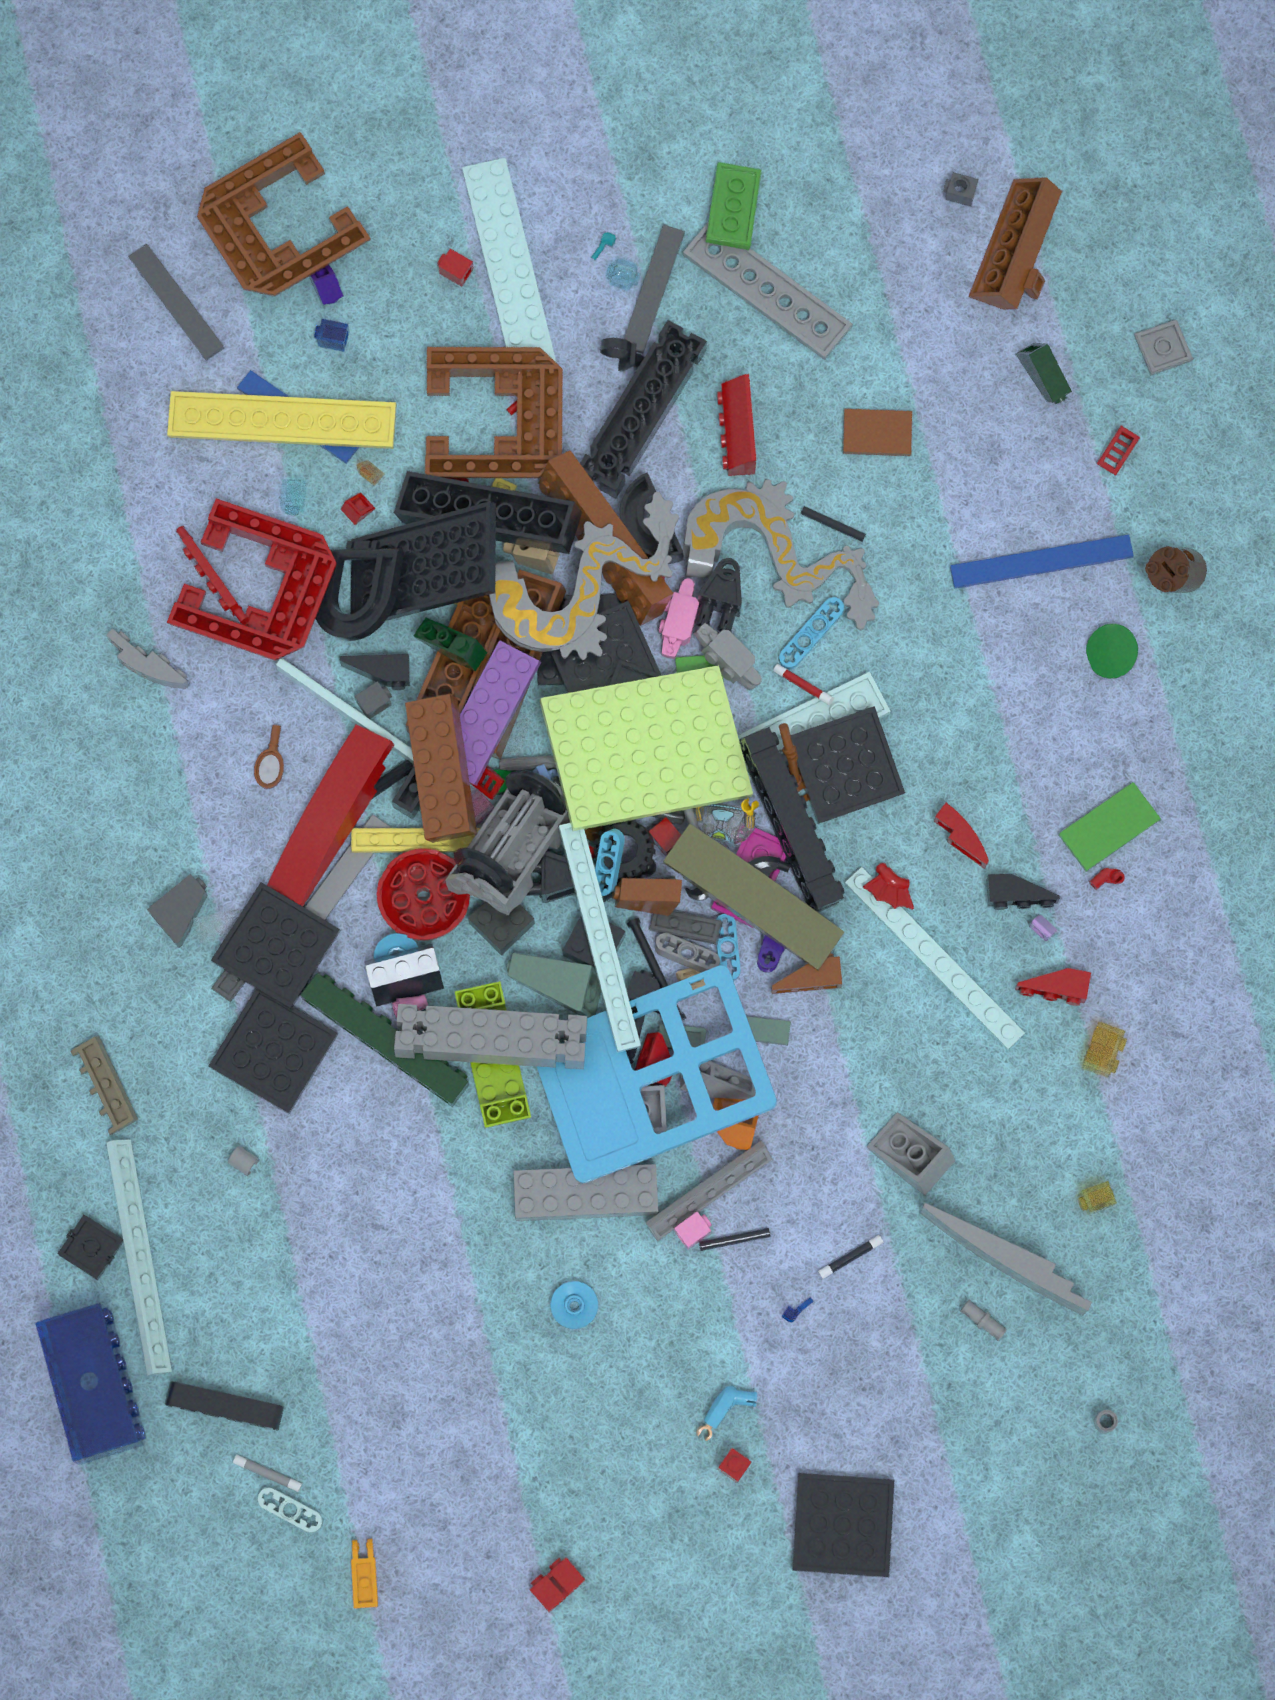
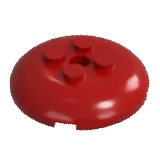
M422 848L407 851L394 858L387 865L378 882L377 903L383 919L395 932L405 934L407 938L425 941L440 938L453 931L460 924L468 910L470 895L456 894L448 890L445 880L456 865L454 859L438 850ZM426 891L430 893L429 899L426 901L419 900L417 897L420 892Z

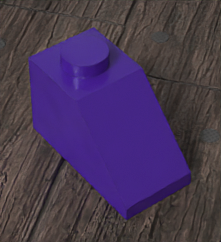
M330 265L309 276L316 294L323 305L333 304L339 298L344 297L337 277Z

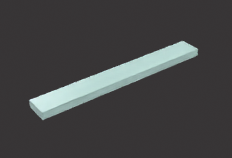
M280 658L276 663L279 672L349 721L391 740L394 743L392 751L405 760H409L414 765L412 748L284 659Z

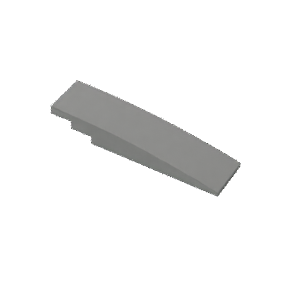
M924 1203L920 1212L921 1215L990 1265L1037 1293L1082 1316L1088 1312L1092 1302L1070 1292L1074 1283L1052 1273L1056 1265L1055 1263Z

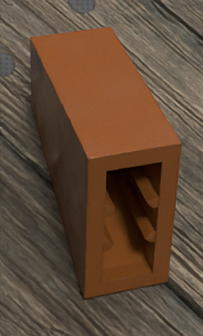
M622 878L612 892V899H615L616 908L669 916L680 903L682 880Z

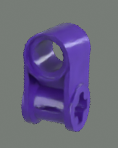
M766 935L762 941L757 965L761 971L770 973L778 966L785 948ZM767 956L772 957L769 964L764 963Z

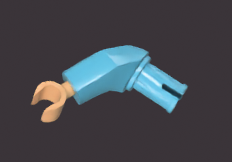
M734 1386L725 1387L711 1405L704 1419L706 1425L700 1426L696 1431V1435L699 1436L703 1429H707L708 1435L704 1440H709L712 1437V1427L717 1429L728 1411L735 1405L756 1407L757 1391L736 1390Z

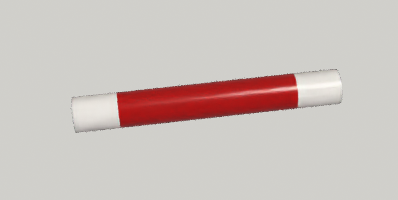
M780 664L774 667L773 671L824 703L832 704L834 697Z

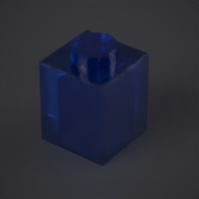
M322 319L320 326H316L314 339H317L318 347L345 352L350 332L349 325Z

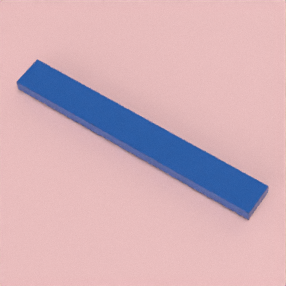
M1128 534L950 565L954 589L1130 559L1134 557Z

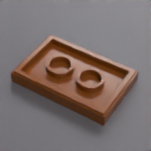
M844 409L843 454L911 456L912 411Z

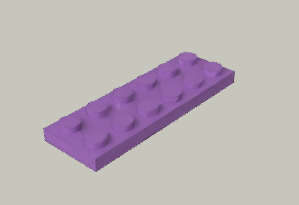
M500 640L460 714L469 781L474 785L478 784L541 664L539 660Z

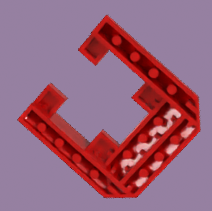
M216 498L208 517L209 522L202 537L201 545L223 552L231 533L269 546L271 549L266 559L265 567L285 573L270 613L248 606L245 614L249 620L245 624H239L201 611L206 591L184 584L177 602H174L167 624L274 661L304 648L337 564L324 536L320 533Z

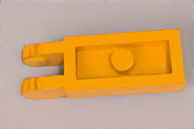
M367 1539L366 1549L368 1551V1558L359 1559L360 1548L358 1540H352L353 1559H351L354 1609L378 1607L377 1571L373 1539Z

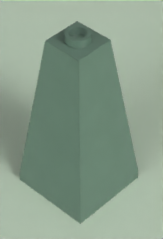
M513 953L512 959L507 964V973L514 981L579 1016H587L589 1018L596 1015L601 989L596 970L593 966Z

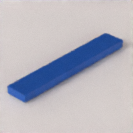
M251 370L237 386V389L245 395L289 397ZM319 445L345 464L349 462L359 449V447Z

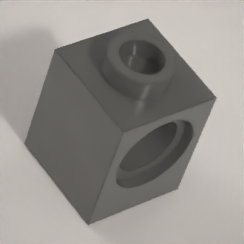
M953 172L951 180L946 179L943 192L947 193L946 200L971 207L979 179ZM955 187H963L965 191L958 192L955 190Z
M378 681L355 696L356 703L369 719L391 706L390 698H392L390 691L386 686L381 687Z

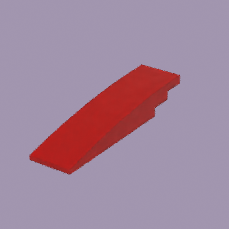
M357 724L355 725L308 803L267 886L303 907L376 794L377 790L374 786L386 769L383 762L394 747V743L391 740Z

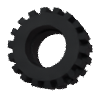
M630 820L605 825V829L603 831L600 830L598 833V840L595 839L596 849H594V854L598 856L603 833L610 829H618L623 835L634 838L638 847L636 856L630 862L620 864L618 878L641 876L642 872H646L649 869V864L653 863V854L655 855L656 852L654 849L655 842L651 838L650 832L641 824ZM613 836L609 837V840H611L612 845H614L615 840H613ZM608 856L604 857L605 866L612 868L614 865L613 860Z

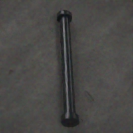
M636 918L629 921L627 926L629 929H632L660 988L669 986L641 929L640 919ZM677 1004V1008L683 1021L686 1019L685 1014L681 1013L680 1008Z

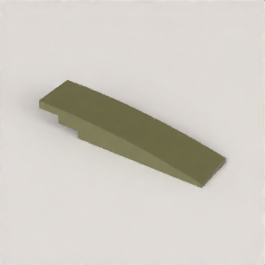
M692 824L688 825L663 861L665 865L699 888L703 894L816 970L820 969L845 933L785 888Z

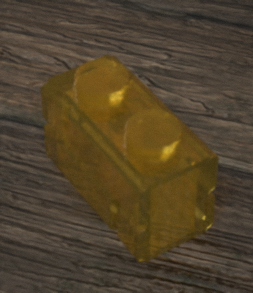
M1098 1022L1081 1068L1106 1078L1109 1077L1110 1073L1115 1074L1119 1064V1060L1116 1059L1118 1051L1123 1052L1127 1039L1123 1038L1125 1031L1103 1022Z

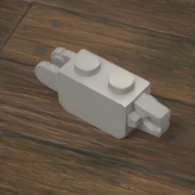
M704 623L694 633L695 637L704 647L701 652L704 654L705 659L710 664L719 665L721 675L726 680L731 681L733 684L738 681L749 691L761 684L762 676L752 667L755 663V656L729 630H722L718 633Z

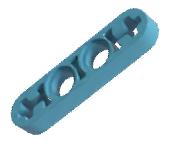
M832 597L827 599L784 647L779 656L781 666L788 670L796 668L837 622L844 611V604L839 598ZM829 604L832 606L837 604L839 612L833 611L829 615V619L832 621H829L826 616L821 614L823 612L826 615L829 612ZM822 620L825 623V628L817 631L812 626L813 622ZM800 637L809 638L811 644L806 648L800 647L797 642ZM794 645L796 650L799 651L793 657L795 662L789 661L785 663L784 655L790 656L794 652V648L791 646Z

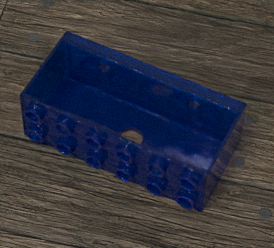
M97 1303L35 1322L72 1461L82 1465L144 1446L143 1440L146 1439L143 1425H140L136 1419L137 1416H140L137 1403L131 1400L130 1393L134 1391L131 1380L124 1375L127 1365L124 1356L118 1353L117 1348L121 1347L118 1334L111 1328V1325L115 1324L111 1310L101 1303ZM89 1372L94 1373L98 1378L97 1386L92 1390L83 1389L80 1383L82 1376Z

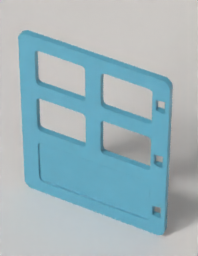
M722 965L629 1001L631 1008L636 1006L638 1011L633 1014L634 1019L654 1011L660 1012L674 1050L672 1057L634 1071L627 1052L617 1053L607 1012L604 1011L587 1018L586 1042H580L585 1043L584 1069L565 1068V1063L556 1062V1068L537 1066L569 1163L578 1182L588 1183L775 1108L777 1105L776 1095L733 978L727 967ZM704 979V986L692 989L690 984ZM716 987L719 989L733 1031L728 1035L698 1047H692L677 1008V1003ZM740 1050L756 1094L754 1097L716 1111L713 1108L700 1072V1065L725 1054ZM681 1073L697 1117L691 1122L656 1134L645 1106L641 1089Z

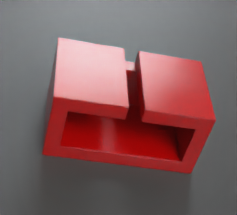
M559 1557L549 1566L551 1571L545 1577L540 1574L530 1583L533 1586L530 1591L549 1613L586 1581L567 1558L562 1561Z

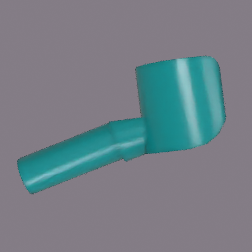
M609 232L604 233L599 247L591 258L596 260L606 245L613 247L616 235Z

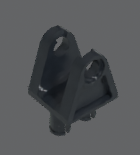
M732 558L722 559L699 591L698 602L700 608L695 621L697 626L701 627L703 618H705L703 624L706 623L710 626L712 613L717 611L722 613L717 630L721 632L724 630L725 624H727L725 630L732 632L735 616L740 617L742 606L740 567L736 560ZM727 564H730L733 566L735 571L732 569H725L723 567Z
M546 851L532 872L540 873L542 880L540 882H533V886L526 896H540L542 903H549L576 894L567 858Z

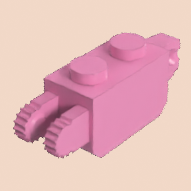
M690 578L682 580L679 593L674 592L672 599H670L665 608V611L668 612L666 620H661L659 633H662L663 657L675 659L681 645L685 646L690 642L699 610V602L696 597H693L695 583Z

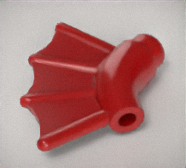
M884 862L877 865L875 871L878 873V876L863 885V889L871 892L876 901L886 902L894 909L906 907L913 910L914 905L908 890L910 885L909 879L898 876Z

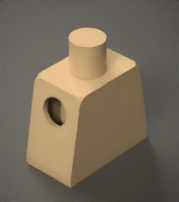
M506 542L503 547V552L512 554L517 564L552 575L560 555L559 552Z

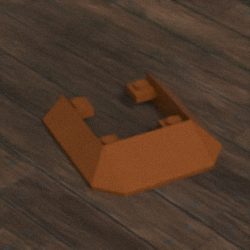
M301 132L204 188L197 219L243 290L276 296L371 240L360 221H357L348 206L329 217V221L337 234L301 255L291 240L271 251L250 218L268 208L267 203L259 193L260 190L295 170L306 185L325 174L324 169Z
M427 347V396H450V377H495V396H517V436H494V455H449V436H426L425 474L442 478H540L548 461L562 454L563 369L540 347Z

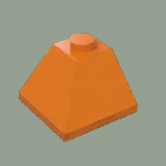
M715 1098L713 1108L718 1111L746 1099ZM759 1115L719 1130L717 1133L726 1145L740 1150H749L752 1145Z

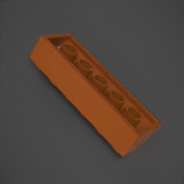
M1047 177L1013 179L968 296L969 298L1003 310L1018 309L1024 293L1023 287L1030 269L1034 267L1062 194V190Z

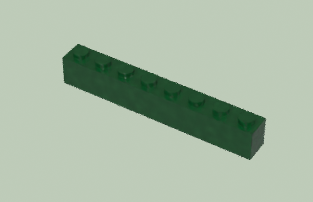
M317 973L300 995L302 1000L448 1105L453 1107L469 1086V1081L466 1080L468 1076L459 1069L454 1071L447 1066L449 1064L448 1061L424 1059L423 1053H415V1058L395 1057L396 1031L402 1030H396L392 1027V1021L381 1014L379 1017L372 1012L373 1008L366 1002L362 1001L359 1003L354 1000L353 997L355 995L348 989L343 987L341 990L334 985L336 981L328 975L324 974L322 977Z

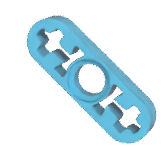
M610 829L603 833L600 840L595 872L602 896L613 892L617 885L625 842L623 833L618 829ZM613 836V840L617 841V843H615L614 845H612V841L609 840V837ZM605 856L613 860L614 865L612 868L605 866ZM604 879H605V884L608 885V887L605 888V889H604V884L601 883V881H603Z
M722 914L716 920L723 921L727 919L728 923H732V926L728 927V936L733 934L734 938H719L717 944V954L720 958L719 966L727 967V960L722 962L721 958L731 959L736 957V960H731L732 968L737 970L733 972L732 976L733 981L738 979L741 971L736 921L733 917ZM723 927L721 928V932H720V935H721V936H724V929H723ZM723 943H732L734 951L731 954L723 953L721 951Z

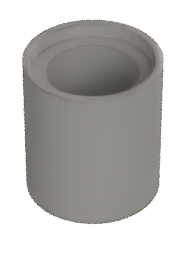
M239 1145L231 1154L228 1164L249 1176L251 1174L250 1169L254 1164L257 1165L259 1158Z
M1110 1410L1101 1411L1094 1419L1096 1430L1104 1434L1113 1431L1118 1424L1116 1414ZM1105 1415L1111 1419L1112 1425L1110 1428L1101 1426V1416Z

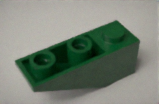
M426 617L413 635L419 641L454 662L475 672L488 653L476 639Z

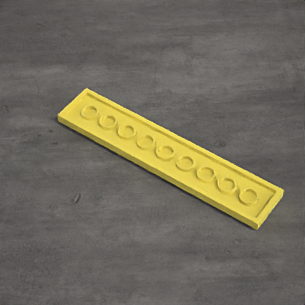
M171 391L167 436L169 438L394 449L397 404L396 402Z

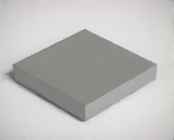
M1177 319L1134 334L1151 376L1193 361Z

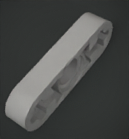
M662 933L656 939L655 951L664 958L701 973L719 966L720 958L711 950L669 933ZM665 941L669 942L667 948L662 947ZM678 945L677 953H674V949ZM685 949L691 950L694 956L692 958H684L681 955V951ZM698 954H700L701 956L699 958V961L696 962ZM708 959L712 960L710 966L705 965Z

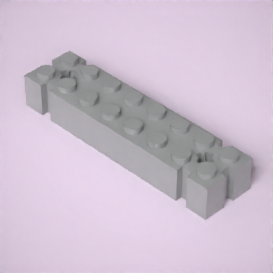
M398 1004L397 1027L398 1030L402 1031H396L395 1057L415 1058V1053H423L424 1059L553 1068H556V1062L565 1063V1068L584 1069L585 1043L580 1042H586L587 1016L568 1015V1020H559V1014L427 1006L426 1011H418L417 1005ZM418 1030H424L422 1031L423 1034H417ZM560 1039H565L564 1044L559 1043Z

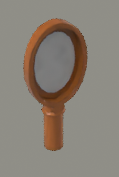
M272 725L270 742L268 744L269 749L261 752L254 766L256 782L264 789H271L277 786L284 773V760L277 751L281 726Z

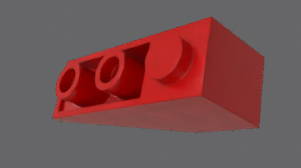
M1066 968L1018 982L1015 990L1020 991V994L1023 996L1033 997L1034 994L1043 995V999L1048 1001H1057V998L1066 1000V1003L1069 1005L1080 1006V1003H1085L1087 1000L1091 972Z

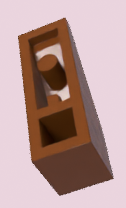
M829 954L819 970L806 964L772 985L771 993L779 994L842 988L840 956L834 957V954Z

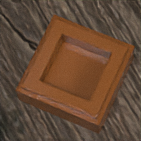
M1030 269L1023 287L1030 298L1037 300L1045 283V279L1038 269Z

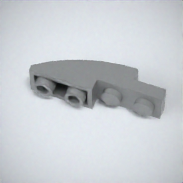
M111 629L106 635L109 642L121 651L117 656L119 662L135 674L163 686L186 689L189 686L186 674L179 668L174 670L169 666L171 662L163 654L157 655L152 651L147 656V653L138 645L134 648L129 643L130 639L122 631L117 633L114 629Z

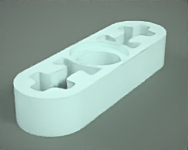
M265 1488L259 1493L258 1503L263 1509L309 1533L317 1532L321 1528L323 1520L318 1512L273 1488ZM274 1493L273 1498L279 1502L281 1497L285 1499L279 1507V1512L274 1511L277 1506L269 1503L268 1506L264 1505V1494ZM289 1503L295 1504L297 1507V1513L293 1517H286L283 1512L284 1507ZM302 1508L306 1510L303 1515L309 1518L312 1515L316 1516L317 1526L312 1525L310 1528H307L308 1523L300 1519V1523L295 1522L300 1517Z

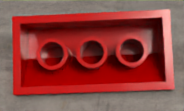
M744 374L721 383V391L717 392V403L722 405L723 413H719V426H724V434L720 435L721 448H726V456H722L723 470H728V476L753 475L756 471L749 374Z

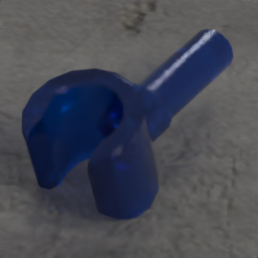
M809 1297L796 1310L788 1306L782 1318L790 1323L794 1322L798 1315L814 1301Z

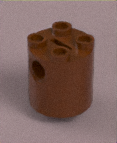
M1166 546L1153 553L1146 564L1145 571L1151 584L1158 590L1167 593H1189L1200 588L1205 581L1207 565L1203 556L1195 549Z

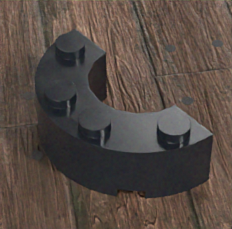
M648 472L636 478L626 489L620 505V520L646 556L651 558L655 555L659 542L655 540L643 521L645 505L652 502L653 494L656 490ZM675 532L669 544L668 556L672 557V561L669 564L683 561L684 556Z

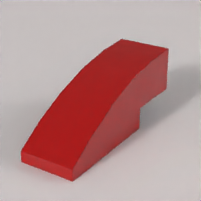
M946 802L935 816L934 822L951 834L948 837L947 843L985 869L989 859L977 834L958 811Z

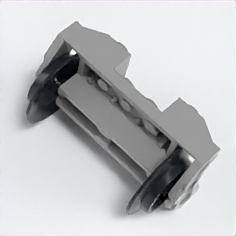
M530 771L511 772L506 776L505 784L507 790L469 846L455 851L454 861L456 865L445 880L449 891L456 894H469L479 898L506 915H509L512 909L522 903L532 888L531 873L549 846L558 849L562 843L559 825L570 823L561 786L556 785L545 776Z

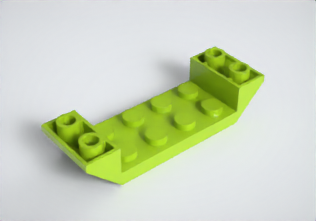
M500 981L454 991L458 1008L507 1011ZM470 1062L485 1128L531 1118L519 1065Z

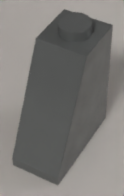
M191 874L147 909L149 914L178 948L183 945L208 896L204 890L207 888L200 877L195 879Z

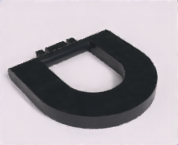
M373 540L347 541L346 549H330L337 564L316 616L317 623L325 632L340 640L356 641L371 635L384 624L394 607L404 557L402 548L379 549L380 542ZM345 560H376L371 593L367 603L356 613L343 614L339 607L338 596Z

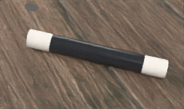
M877 1235L820 1269L818 1273L824 1279L884 1243L880 1235Z

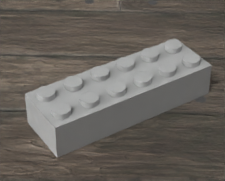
M656 1164L631 1165L588 1183L578 1182L574 1177L572 1168L514 1171L516 1222L650 1216L658 1214Z

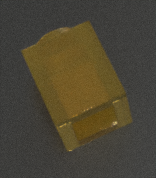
M1109 1181L1081 1190L1079 1193L1080 1197L1077 1198L1081 1210H1086L1087 1215L1113 1207L1117 1203Z

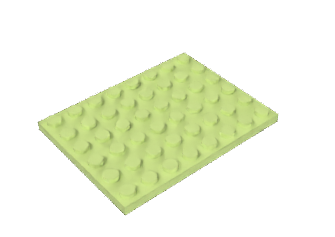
M719 665L540 699L572 831L744 799L753 795Z

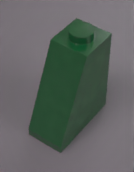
M1033 343L1015 353L1046 402L1058 404L1067 399L1066 395L1071 393L1072 390L1048 344Z

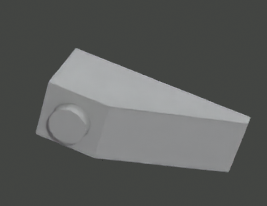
M711 1061L700 1065V1072L710 1098L749 1099L755 1096L756 1090L751 1077ZM681 1074L680 1089L688 1092L684 1078Z

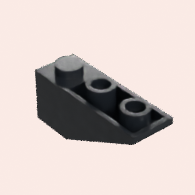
M989 874L986 879L988 906H994L995 910H1004L1010 905H1017L1018 909H1028L1033 904H1040L1041 908H1051L1060 900V895L1013 874Z

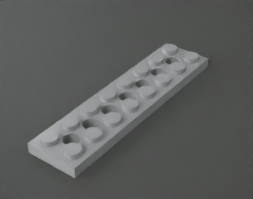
M707 223L683 251V256L825 360L852 328L853 324L751 248L750 250L706 243ZM711 246H718L721 251L717 255H712L708 249ZM735 259L738 261V266L730 268L726 265V261ZM746 272H753L756 278L753 281H747L743 275ZM764 285H770L774 291L771 294H765L761 288ZM782 298H788L792 304L789 307H782L779 301ZM805 311L809 314V318L804 321L797 318V313ZM818 324H823L826 326L827 331L819 334L814 328Z

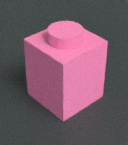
M696 1212L676 1226L674 1232L687 1250H689L711 1234L710 1227L712 1224L704 1214L700 1216Z

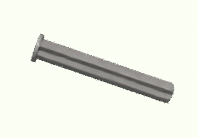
M553 755L506 758L499 761L500 770L525 771L534 770L537 766L544 764L546 769H556Z

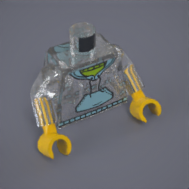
M749 798L742 801L741 806L718 803L693 808L699 829L726 848L728 846L740 847L741 843L755 830L756 813L754 810L759 807V802L755 800L750 806Z

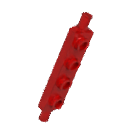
M180 526L177 528L176 533H178L185 546L182 551L189 561L191 559L195 561L196 565L194 568L199 576L207 578L208 582L206 585L211 593L219 595L220 599L218 602L225 612L229 610L233 617L236 616L241 624H245L249 618L242 610V606L238 605L185 527Z

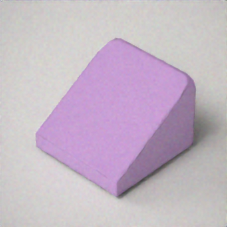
M1042 915L1037 916L1030 924V928L1044 941H1048L1057 931Z

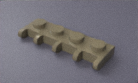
M94 1036L71 1050L72 1056L80 1054L85 1065L79 1070L81 1075L88 1072L95 1086L89 1090L90 1094L98 1093L103 1103L104 1109L99 1111L100 1116L108 1114L113 1127L108 1130L109 1135L137 1121V1115L100 1037Z

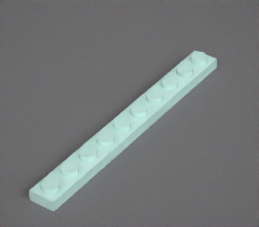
M571 823L559 825L564 851L617 1053L638 1048L641 1044L585 830L572 831Z
M862 867L845 882V885L1007 1050L1011 1048L1025 1034L1023 1030L902 907L894 909L886 902L876 901L871 892L863 889V885L873 878Z
M112 1140L106 1144L147 1376L172 1372L132 1144L131 1140Z

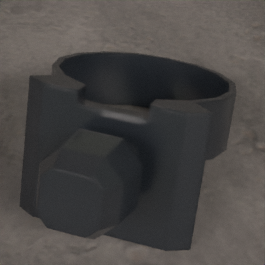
M605 338L601 341L600 353L602 355L619 358L618 371L623 372L632 367L638 368L645 358L642 354L636 352L637 343H631L621 338Z

